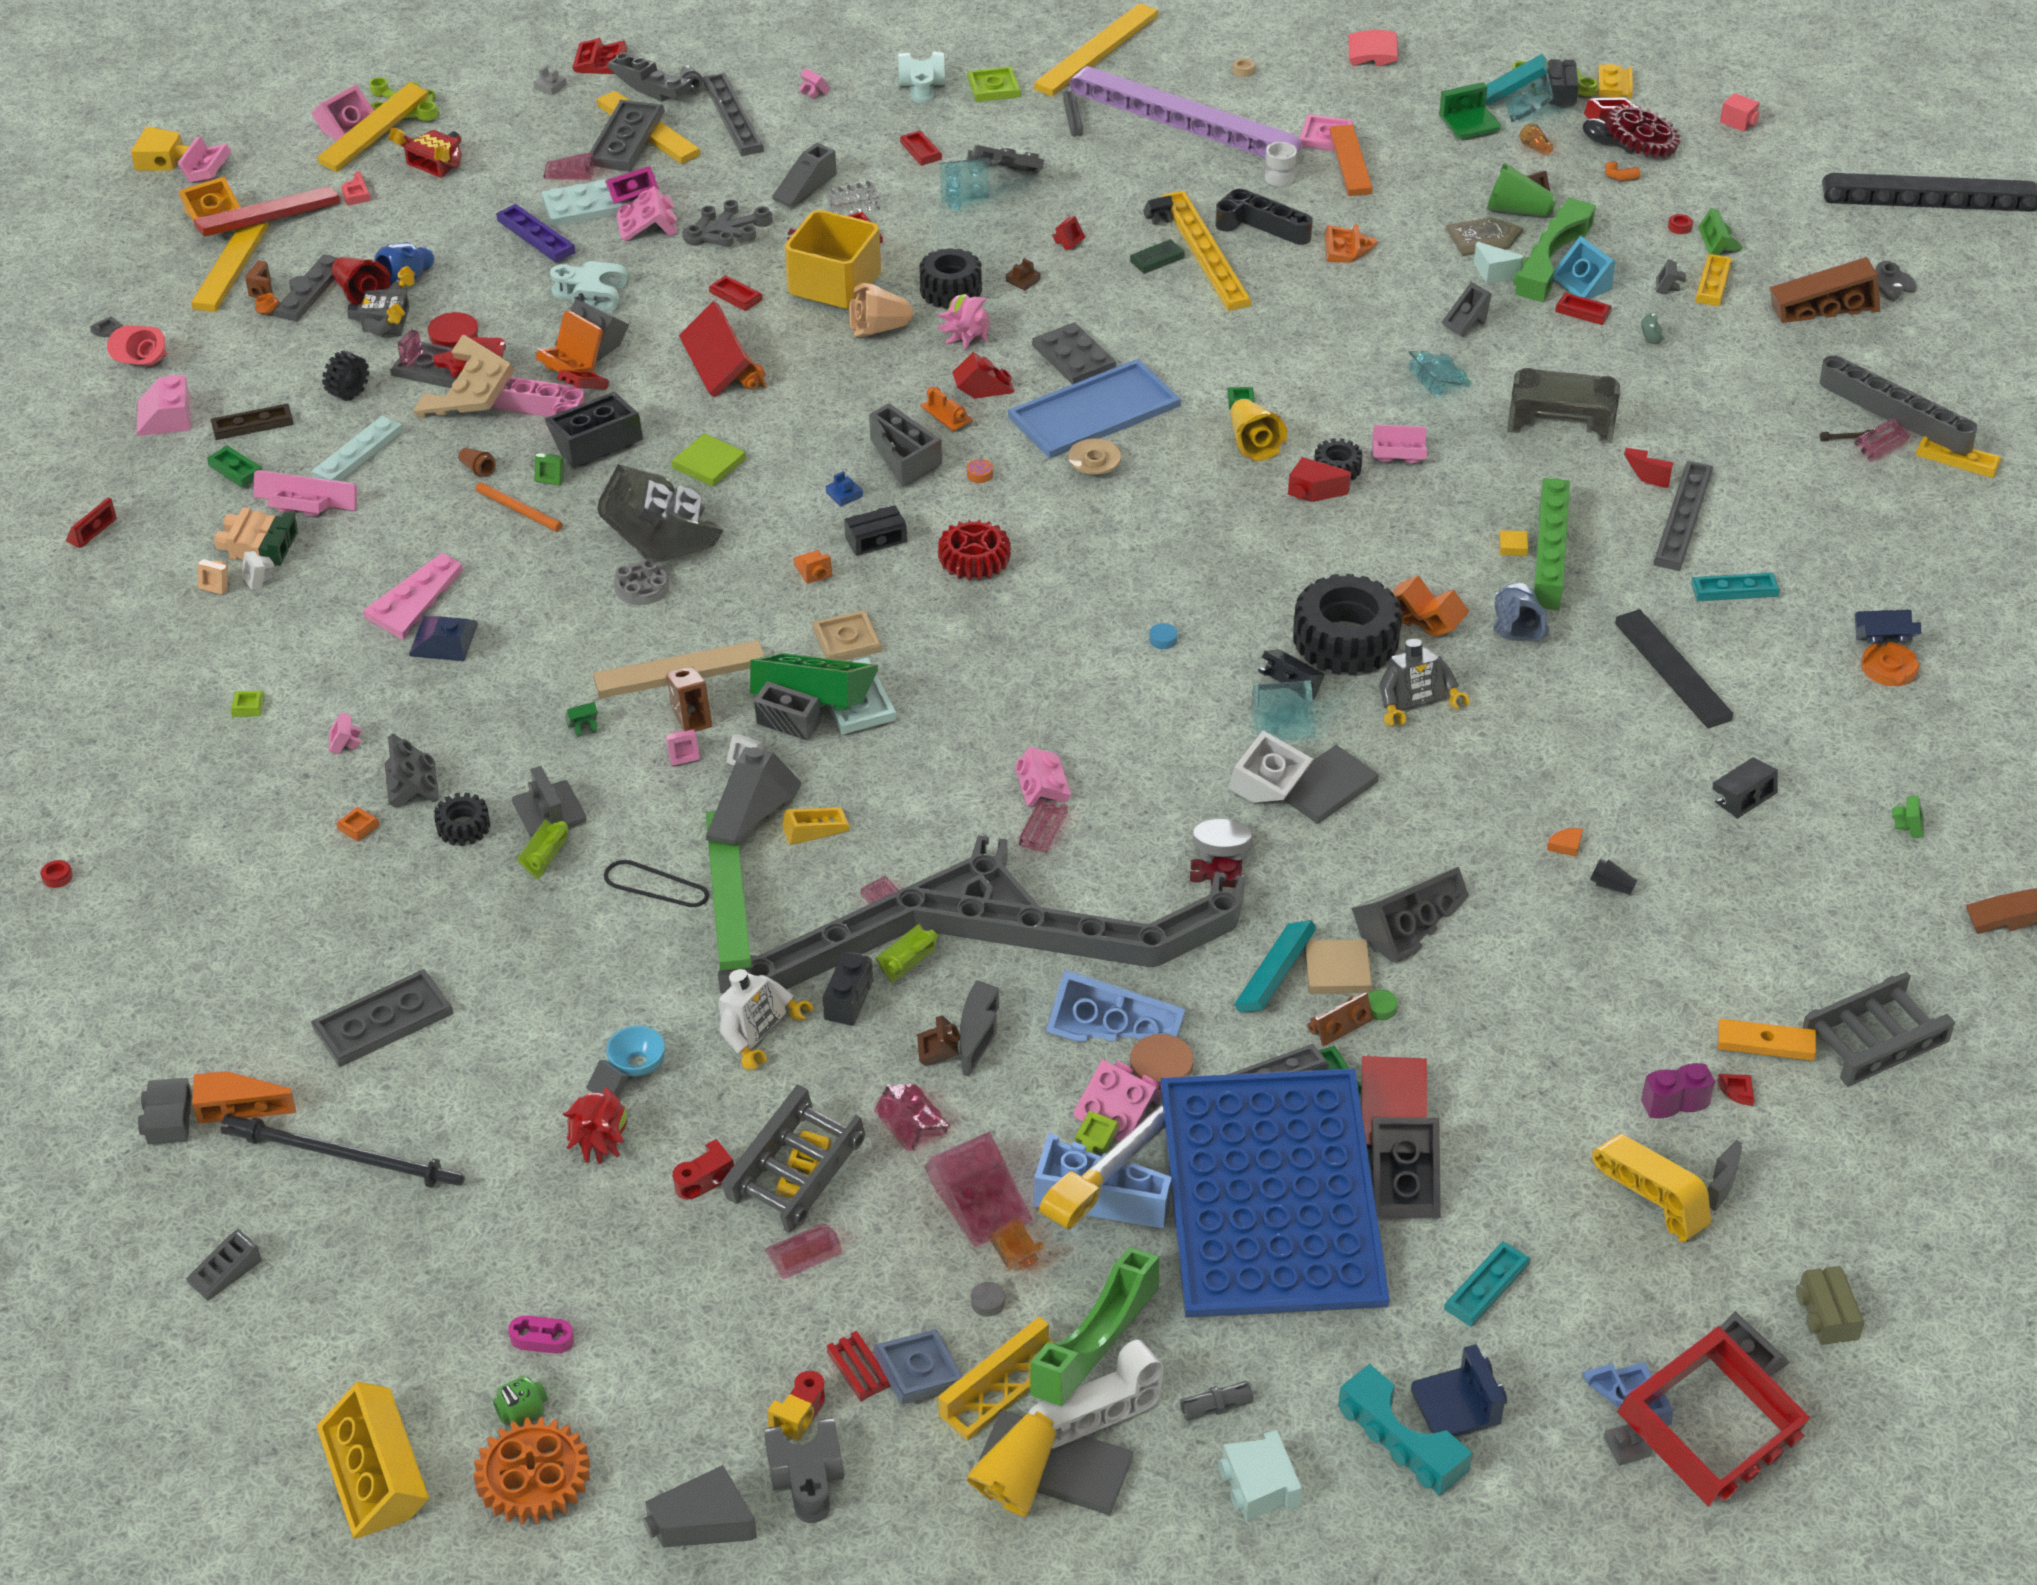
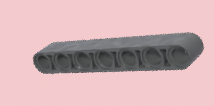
M1827 356L1823 359L1820 385L1825 389L1922 437L1925 436L1929 438L1928 440L1944 446L1954 453L1968 454L1972 452L1977 432V424L1972 420L1842 357Z

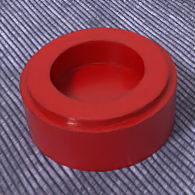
M1675 214L1668 221V229L1675 234H1687L1691 232L1693 227V220L1684 214Z
M63 860L51 861L45 864L40 871L44 885L50 888L65 886L73 877L70 864Z

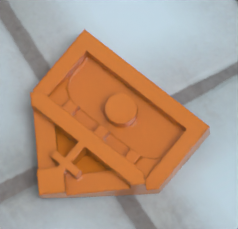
M1357 224L1353 225L1352 230L1327 225L1324 232L1326 261L1353 262L1369 252L1378 243L1374 237L1368 238L1359 232Z

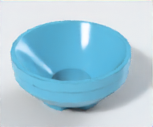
M630 1026L612 1035L608 1041L606 1053L609 1062L626 1075L632 1077L642 1076L660 1066L664 1059L665 1044L662 1036L656 1030L647 1026ZM634 1056H643L647 1059L643 1065L637 1067L631 1066L628 1063Z

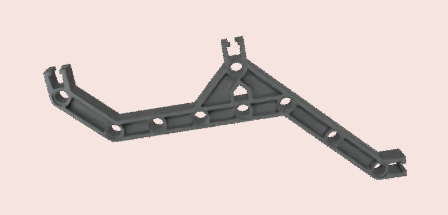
M978 835L970 858L759 956L750 955L751 967L742 969L755 976L764 975L787 990L836 967L843 952L862 955L906 934L917 924H920L924 931L933 930L938 934L1144 967H1157L1236 928L1244 898L1245 876L1237 875L1235 892L1229 893L1223 892V881L1226 882L1227 875L1215 872L1210 895L1150 924L1040 907L1005 867L1008 860L1007 839L999 838L997 853L995 856L987 854L989 837ZM719 969L720 993L724 994L731 987L729 975L739 969L723 971Z

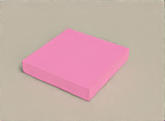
M1307 115L1300 136L1302 147L1335 151L1329 134L1330 126L1352 125L1354 121Z

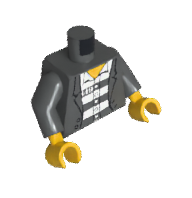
M405 266L398 273V277L401 280H396L389 288L365 292L362 304L348 305V318L360 319L362 331L370 332L377 336H383L384 334L402 336L410 308L406 286L414 284L415 273L408 266Z
M1419 639L1407 640L1405 642V653L1390 658L1389 667L1379 683L1384 708L1388 709V712L1384 715V723L1388 726H1394V715L1399 725L1405 723L1406 716L1401 711L1402 709L1446 698V692H1449L1451 695L1448 702L1452 708L1459 709L1456 703L1458 696L1461 697L1465 706L1469 705V697L1465 693H1459L1457 689L1459 685L1450 667L1439 655H1434L1428 648H1423V643Z

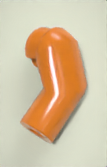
M1616 161L1605 164L1606 171L1604 173L1609 178L1618 181L1640 178L1639 167L1618 169Z

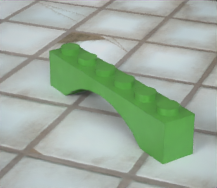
M1568 198L1563 206H1559L1556 218L1550 220L1548 230L1542 232L1539 244L1533 246L1531 256L1525 258L1522 270H1518L1515 274L1513 285H1516L1515 295L1540 302L1545 301L1552 290L1555 271L1550 262V257L1563 245L1578 239L1580 236L1586 237L1594 224L1596 205Z
M1543 478L1533 585V591L1537 596L1539 604L1544 609L1560 610L1563 591L1570 480Z
M1132 1247L1126 1249L1113 1265L1097 1302L1083 1323L1064 1340L1056 1343L1047 1342L1030 1362L1031 1396L1061 1407L1158 1291L1159 1256Z

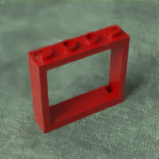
M1717 1326L1631 1391L1617 1410V1413L1708 1507L1719 1498L1723 1502L1727 1501L1739 1489L1737 1484L1743 1480L1746 1484L1752 1481L1762 1470L1759 1466L1764 1462L1768 1466L1772 1465L1784 1453L1782 1448L1785 1445L1793 1448L1805 1436L1801 1431L1810 1420V1417L1720 1326ZM1709 1359L1781 1430L1780 1433L1721 1480L1649 1407L1651 1403Z

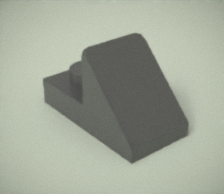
M1470 282L1441 323L1464 338L1476 320L1485 324L1492 294L1477 284Z

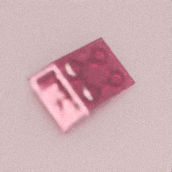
M990 1131L931 1157L924 1165L936 1193L974 1248L1033 1221Z

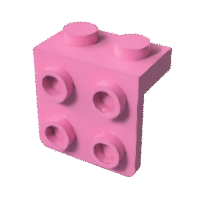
M653 186L649 190L643 191L630 203L621 206L616 213L621 238L624 241H628L654 222L668 236L676 234L678 232L676 227L677 218L673 213L672 208L674 204L669 196H663Z
M1102 1059L1074 1110V1116L1083 1122L1090 1110L1117 1121L1120 1128L1114 1139L1120 1142L1139 1125L1150 1102L1158 1105L1159 1098L1161 1097V1091L1158 1089L1160 1083L1146 1075L1139 1079L1131 1074L1133 1072L1132 1068L1119 1061H1116L1113 1065Z

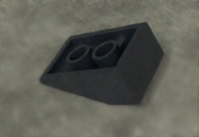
M1373 1117L1371 1119V1164L1377 1218H1441L1439 1118Z

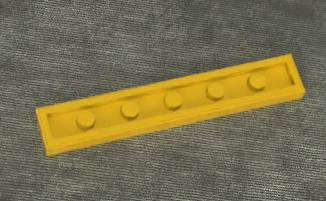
M409 82L317 156L318 163L337 173L412 112L419 103L429 98L428 91Z
M614 90L596 100L597 106L612 115L620 100L629 99ZM661 121L658 122L648 140L680 164L700 156V148Z
M268 221L239 228L235 231L191 301L192 309L217 312L268 229Z

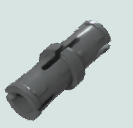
M1245 1380L1222 1388L1214 1386L1209 1388L1208 1392L1181 1398L1180 1407L1182 1413H1186L1184 1418L1188 1421L1211 1413L1219 1415L1224 1413L1225 1409L1253 1402V1394L1248 1381Z

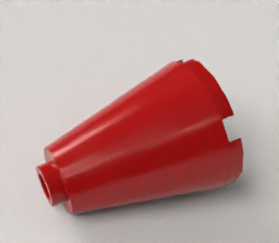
M339 257L332 265V275L351 304H362L365 292L384 290L390 287V273L385 266L375 260Z

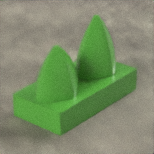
M1710 208L1698 226L1708 253L1720 256L1723 250L1736 251L1742 249V245L1729 236L1733 231L1723 221L1720 211Z

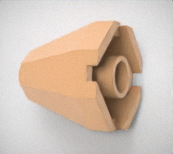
M861 283L854 287L853 293H857L856 299L851 298L849 321L851 329L857 330L853 333L855 337H868L905 327L912 320L913 309L906 299L873 284Z

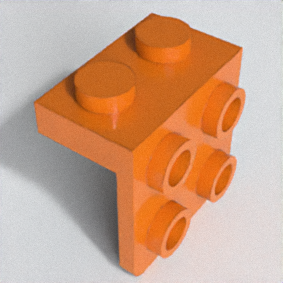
M565 311L556 347L538 349L536 360L545 364L547 369L557 372L560 370L594 372L603 331L597 325L574 312Z

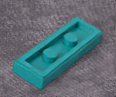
M1543 53L1486 84L1488 87L1486 105L1495 103L1547 74V59Z
M1773 572L1692 577L1691 580L1697 602L1779 597L1780 593Z
M1502 1241L1445 1302L1444 1310L1468 1326L1473 1327L1528 1267L1531 1258Z

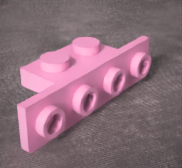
M261 470L254 472V497L268 499V506L276 507L280 512L298 510L303 511V514L307 516H317L327 508L356 510L357 485L355 483Z

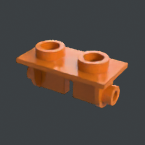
M746 353L751 363L736 377V380L746 389L753 390L758 384L766 388L764 369L759 363L755 364L751 361Z
M930 387L927 390L928 401L921 404V407L952 432L973 422V419L967 415L965 408L959 406L952 399L947 400V396L941 392L940 388Z

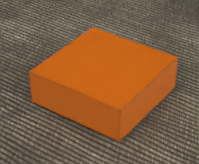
M357 806L340 819L336 825L339 831L359 842L379 826V820Z

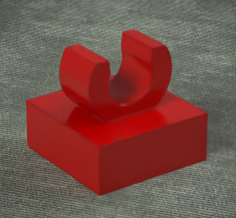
M1076 216L1065 219L1055 228L1056 233L1052 234L1055 243H1062L1066 250L1073 249L1085 238Z

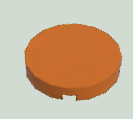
M1886 642V645L1878 646L1879 643H1876L1865 649L1861 660L1862 670L1867 677L1876 683L1886 686H1902L1909 684L1916 678L1920 664L1916 660L1917 656L1904 645Z

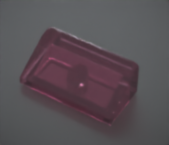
M822 1223L767 1247L765 1252L780 1277L784 1280L841 1255L842 1249L837 1233Z

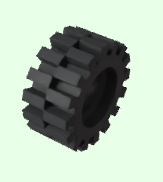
M341 350V353H335V358L331 356L329 359L330 365L326 363L324 367L327 368V372L322 374L325 377L322 380V384L325 385L323 388L333 396L344 401H351L354 399V395H359V391H364L363 384L368 383L366 376L370 375V371L367 370L369 364L362 357L345 350Z
M1332 438L1330 443L1325 440L1323 445L1320 443L1317 445L1314 461L1350 471L1352 480H1355L1360 475L1362 450L1359 449L1357 444L1353 445V441L1349 440L1345 443V439L1340 438L1339 442L1336 441V438Z
M466 792L464 797H460V793H455V798L453 799L450 796L445 797L446 803L440 801L438 808L435 807L434 810L437 834L439 837H442V841L446 843L449 840L450 845L454 846L456 842H459L460 846H465V841H469L471 845L475 843V838L479 841L483 839V834L487 835L489 832L488 827H490L488 807L483 798L479 800V796L476 794L471 798L470 793ZM459 817H472L471 819L463 822L453 821Z

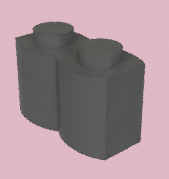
M188 1077L148 1081L147 1090L141 1093V1105L144 1115H139L138 1117L140 1135H145L147 1144L188 1140L192 1090Z

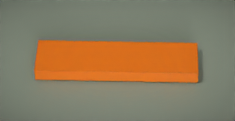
M1353 124L1330 126L1329 134L1348 196L1372 194V185Z

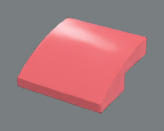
M1366 30L1349 34V59L1351 65L1374 60L1376 66H1382L1398 61L1397 33L1389 30Z

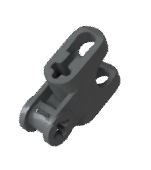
M834 1418L818 1420V1433L816 1437L803 1445L793 1444L785 1439L782 1427L780 1426L764 1429L773 1490L791 1488L796 1516L806 1523H817L827 1517L830 1511L828 1481L844 1479L842 1457Z

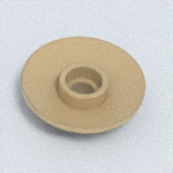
M1092 438L1074 444L1069 450L1068 459L1071 466L1080 472L1104 474L1114 470L1120 464L1121 452L1110 441Z

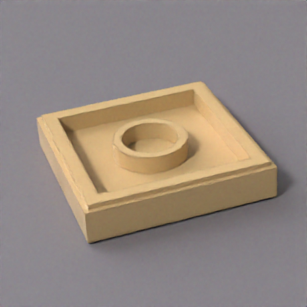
M866 610L812 622L813 631L825 658L848 660L882 652V645Z
M1367 940L1308 941L1304 950L1309 994L1371 992L1372 983Z

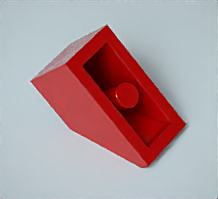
M1301 457L1289 474L1288 495L1310 502L1347 495L1350 491L1351 472Z

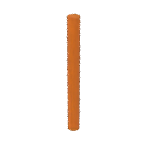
M482 482L476 485L478 493L556 532L563 527L562 522Z

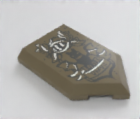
M1493 217L1446 225V230L1462 256L1474 255L1477 242L1504 250L1509 249L1513 244V240L1523 232V228Z

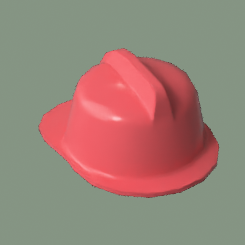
M122 326L116 329L107 341L109 355L115 361L121 363L139 364L149 367L159 363L163 357H167L165 337L163 332L156 327Z

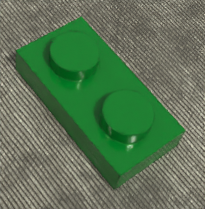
M228 445L207 457L209 467L242 488L254 481L255 471H262L261 466Z

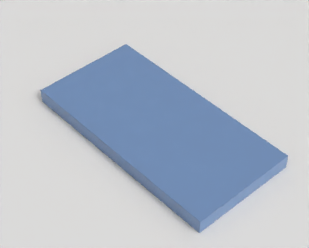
M1136 359L1008 410V417L1050 459L1068 452L1079 441L1092 438L1100 439L1180 407L1181 399L1139 359Z

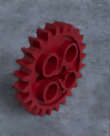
M1624 104L1621 107L1616 105L1615 109H1611L1605 121L1607 123L1605 127L1609 129L1608 133L1614 135L1613 139L1620 140V145L1626 144L1628 150L1634 149L1637 154L1643 152L1646 157L1649 154L1654 158H1657L1658 155L1662 158H1665V156L1670 157L1671 154L1675 153L1681 141L1679 139L1681 135L1677 133L1678 129L1672 128L1673 123L1665 122L1667 118L1658 117L1659 113L1653 114L1650 112V109L1643 110L1641 106L1635 108L1632 104L1629 107Z

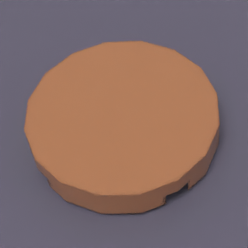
M1153 1034L1142 1038L1134 1045L1130 1053V1068L1133 1069L1132 1074H1135L1139 1079L1146 1075L1159 1083L1161 1078L1189 1077L1193 1070V1052L1188 1044L1178 1037L1168 1034Z

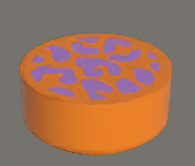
M975 459L967 464V478L970 481L984 483L993 477V465L991 462L985 459Z

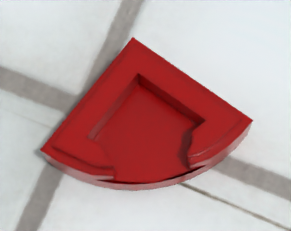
M1718 1074V1085L1727 1097L1737 1103L1753 1106L1754 1093L1751 1075Z

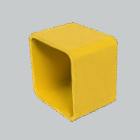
M821 209L811 211L784 245L787 289L791 295L849 310L851 298L856 299L857 293H853L854 287L861 283L873 284L881 273L880 232L878 225L873 222Z

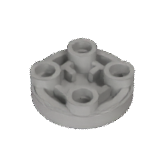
M648 558L642 563L619 566L616 569L614 586L616 595L622 601L633 605H647L661 600L668 593L670 581L666 570L658 566V561Z
M1226 819L1209 820L1198 824L1193 829L1192 842L1199 850V857L1202 859L1210 860L1218 856L1242 860L1246 858L1247 851L1252 846L1253 833L1248 826L1237 821Z

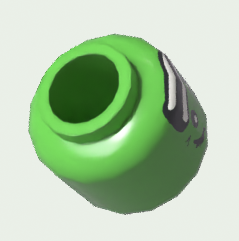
M521 1376L500 1386L497 1389V1398L493 1399V1404L503 1424L509 1423L511 1425V1422L514 1421L520 1427L524 1425L525 1418L529 1417L530 1421H533L543 1415V1402L547 1401L548 1397L540 1381L533 1383L528 1376Z

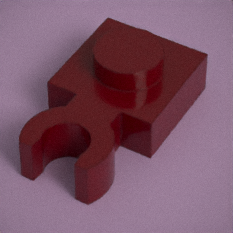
M1216 857L1212 859V863H1206L1201 859L1191 860V870L1199 871H1190V881L1200 883L1205 880H1211L1212 886L1215 872L1227 875L1226 882L1223 881V887H1235L1237 875L1242 876V860Z

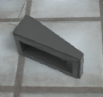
M237 1229L186 1278L187 1283L209 1301L262 1261L259 1248L240 1229ZM231 1258L233 1262L229 1264L226 1260ZM219 1267L223 1272L219 1274L214 1269ZM206 1275L213 1280L210 1285L202 1279Z

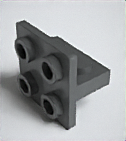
M392 733L388 737L390 757L385 762L389 804L399 808L417 793L432 802H436L439 799L436 763L433 757L412 746L408 740L401 739Z
M542 766L530 769L532 781L528 782L529 791L512 797V803L530 838L533 837L545 819L551 824L564 821L568 827L586 822V815L568 781L563 780L551 784Z

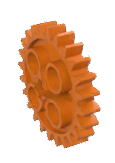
M527 1417L522 1427H519L517 1423L512 1421L511 1431L507 1432L499 1428L498 1440L492 1437L487 1438L489 1448H479L480 1459L474 1461L476 1472L473 1473L478 1497H482L485 1508L492 1506L494 1516L504 1512L506 1522H510L517 1515L521 1525L525 1524L528 1517L533 1516L535 1524H539L540 1517L543 1514H546L550 1520H554V1510L558 1509L564 1514L567 1513L566 1502L577 1504L576 1492L585 1493L584 1481L590 1480V1459L586 1444H581L580 1434L571 1435L569 1425L559 1430L558 1420L554 1419L549 1426H546L543 1417L539 1418L536 1425H532L529 1417ZM556 1481L555 1483L547 1484L548 1482Z

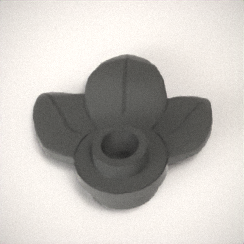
M1891 261L1878 263L1875 270L1878 274L1879 290L1881 289L1891 301L1897 300L1902 291L1915 293L1916 283L1909 274L1902 272L1897 264Z

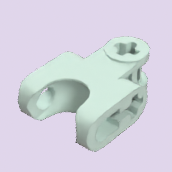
M944 52L932 53V57L927 60H915L910 57V53H898L899 86H911V99L914 102L928 103L934 98V86H945Z
M588 261L583 267H574L566 264L556 265L550 270V277L555 281L551 289L552 295L560 299H571L573 303L575 299H578L600 310L614 311L619 303V294L616 288H623L626 285L628 272L622 265ZM617 274L620 278H612L609 275ZM602 297H608L612 301H606Z

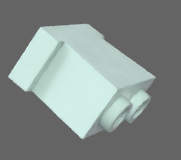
M1277 1430L1264 1433L1263 1440L1223 1444V1456L1218 1461L1220 1474L1224 1481H1230L1232 1486L1230 1494L1233 1506L1236 1511H1242L1246 1522L1283 1505L1286 1511L1300 1507L1302 1487Z

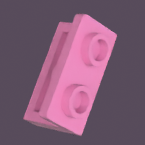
M197 137L178 161V165L189 183L200 180L209 181L216 176L220 166L225 164L231 150L227 144L207 148L203 139Z
M1374 425L1373 457L1378 458V461L1392 462L1394 458L1404 459L1408 463H1419L1420 459L1426 460V427Z
M1029 747L1024 755L1018 759L1015 766L1026 805L1033 807L1040 797L1067 802L1071 792L1059 755L1051 751Z

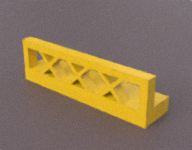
M1039 1316L938 1396L939 1416L968 1441L997 1418L1000 1410L1005 1411L1030 1391V1362L1033 1360V1356L1047 1342L1054 1343L1049 1339V1324ZM1029 1371V1379L1024 1383H1008V1376L1012 1372ZM1004 1391V1399L998 1404L983 1403V1396L987 1392ZM964 1411H979L978 1420L968 1428L956 1418Z

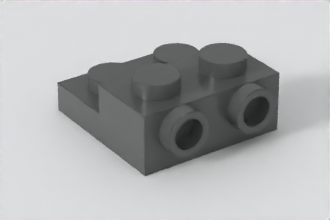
M649 480L644 487L639 516L688 540L692 532L697 533L702 526L703 518H701V515L704 512L705 504L701 503L702 497L690 488H684L678 484L672 492L665 485L656 484Z

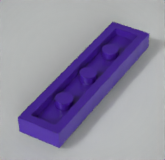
M514 204L496 213L499 223L555 263L576 253L573 243L519 205Z

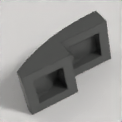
M1738 1140L1717 1158L1713 1174L1714 1180L1708 1186L1709 1204L1713 1211H1716L1724 1202L1735 1181L1742 1152V1143Z

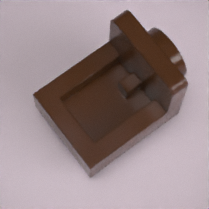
M943 1015L936 1017V1028L917 1034L919 1062L924 1066L959 1055V1030L954 1023H950Z

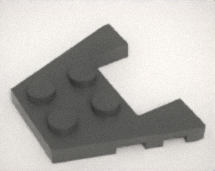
M974 145L973 150L967 151L966 161L970 162L978 161L989 165L997 164L1007 166L1008 168L1033 172L1041 171L1044 165V159H1040L1039 154L1025 152L1022 155L1015 153L1016 150L1010 148L994 149L981 145Z

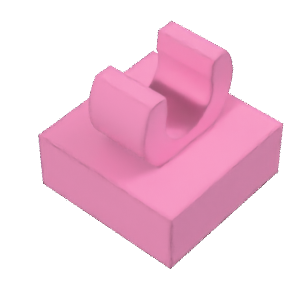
M807 68L800 74L805 82L801 84L799 90L802 94L808 92L812 99H815L819 92L826 95L831 89L822 76Z
M340 712L329 731V752L340 754L344 746L354 750L360 745L361 739L358 736L361 733V728L351 726V715Z
M694 729L665 735L669 760L672 766L700 760Z

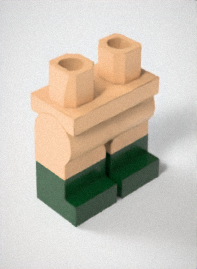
M242 508L239 515L226 514L223 522L224 531L226 532L217 531L214 541L216 549L228 551L229 559L239 558L243 560L244 552L255 551L258 556L269 557L274 565L281 566L298 534L296 516L293 512L284 511L281 517L267 515L261 511L251 512L250 508Z

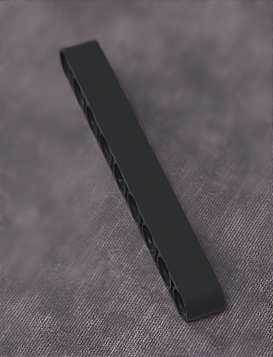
M1829 173L1822 179L1824 199L1827 203L2026 212L2037 210V183L2029 180Z

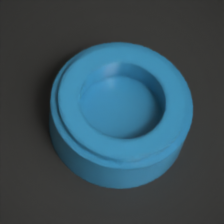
M1167 623L1154 625L1149 633L1151 645L1158 649L1172 648L1177 643V629Z

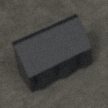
M615 391L545 418L546 425L561 456L573 467L585 465L588 461L607 456L611 452L624 447H630L634 443L643 440L639 413Z

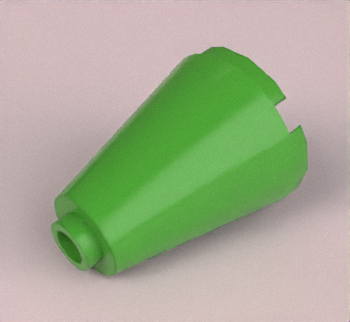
M1503 163L1500 170L1501 173L1495 182L1486 209L1546 217L1547 213L1552 214L1557 200L1553 199L1554 194L1512 166Z

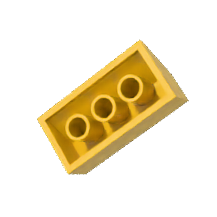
M356 1381L316 1427L352 1536L358 1539L410 1520L429 1500V1496L391 1389Z

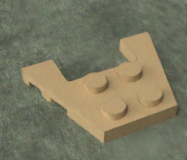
M462 335L451 353L455 359L467 361L464 369L453 382L446 396L424 393L413 412L417 417L423 418L426 417V413L435 412L439 416L446 415L450 410H458L460 413L488 410L515 369L508 361L469 337Z

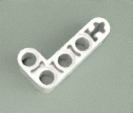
M1133 1340L1127 1343L1120 1351L1116 1372L1077 1387L1062 1407L1044 1400L1033 1406L1028 1414L1034 1415L1036 1412H1040L1049 1417L1054 1422L1052 1428L1056 1431L1052 1448L1062 1446L1152 1408L1158 1402L1161 1395L1163 1365L1142 1340Z

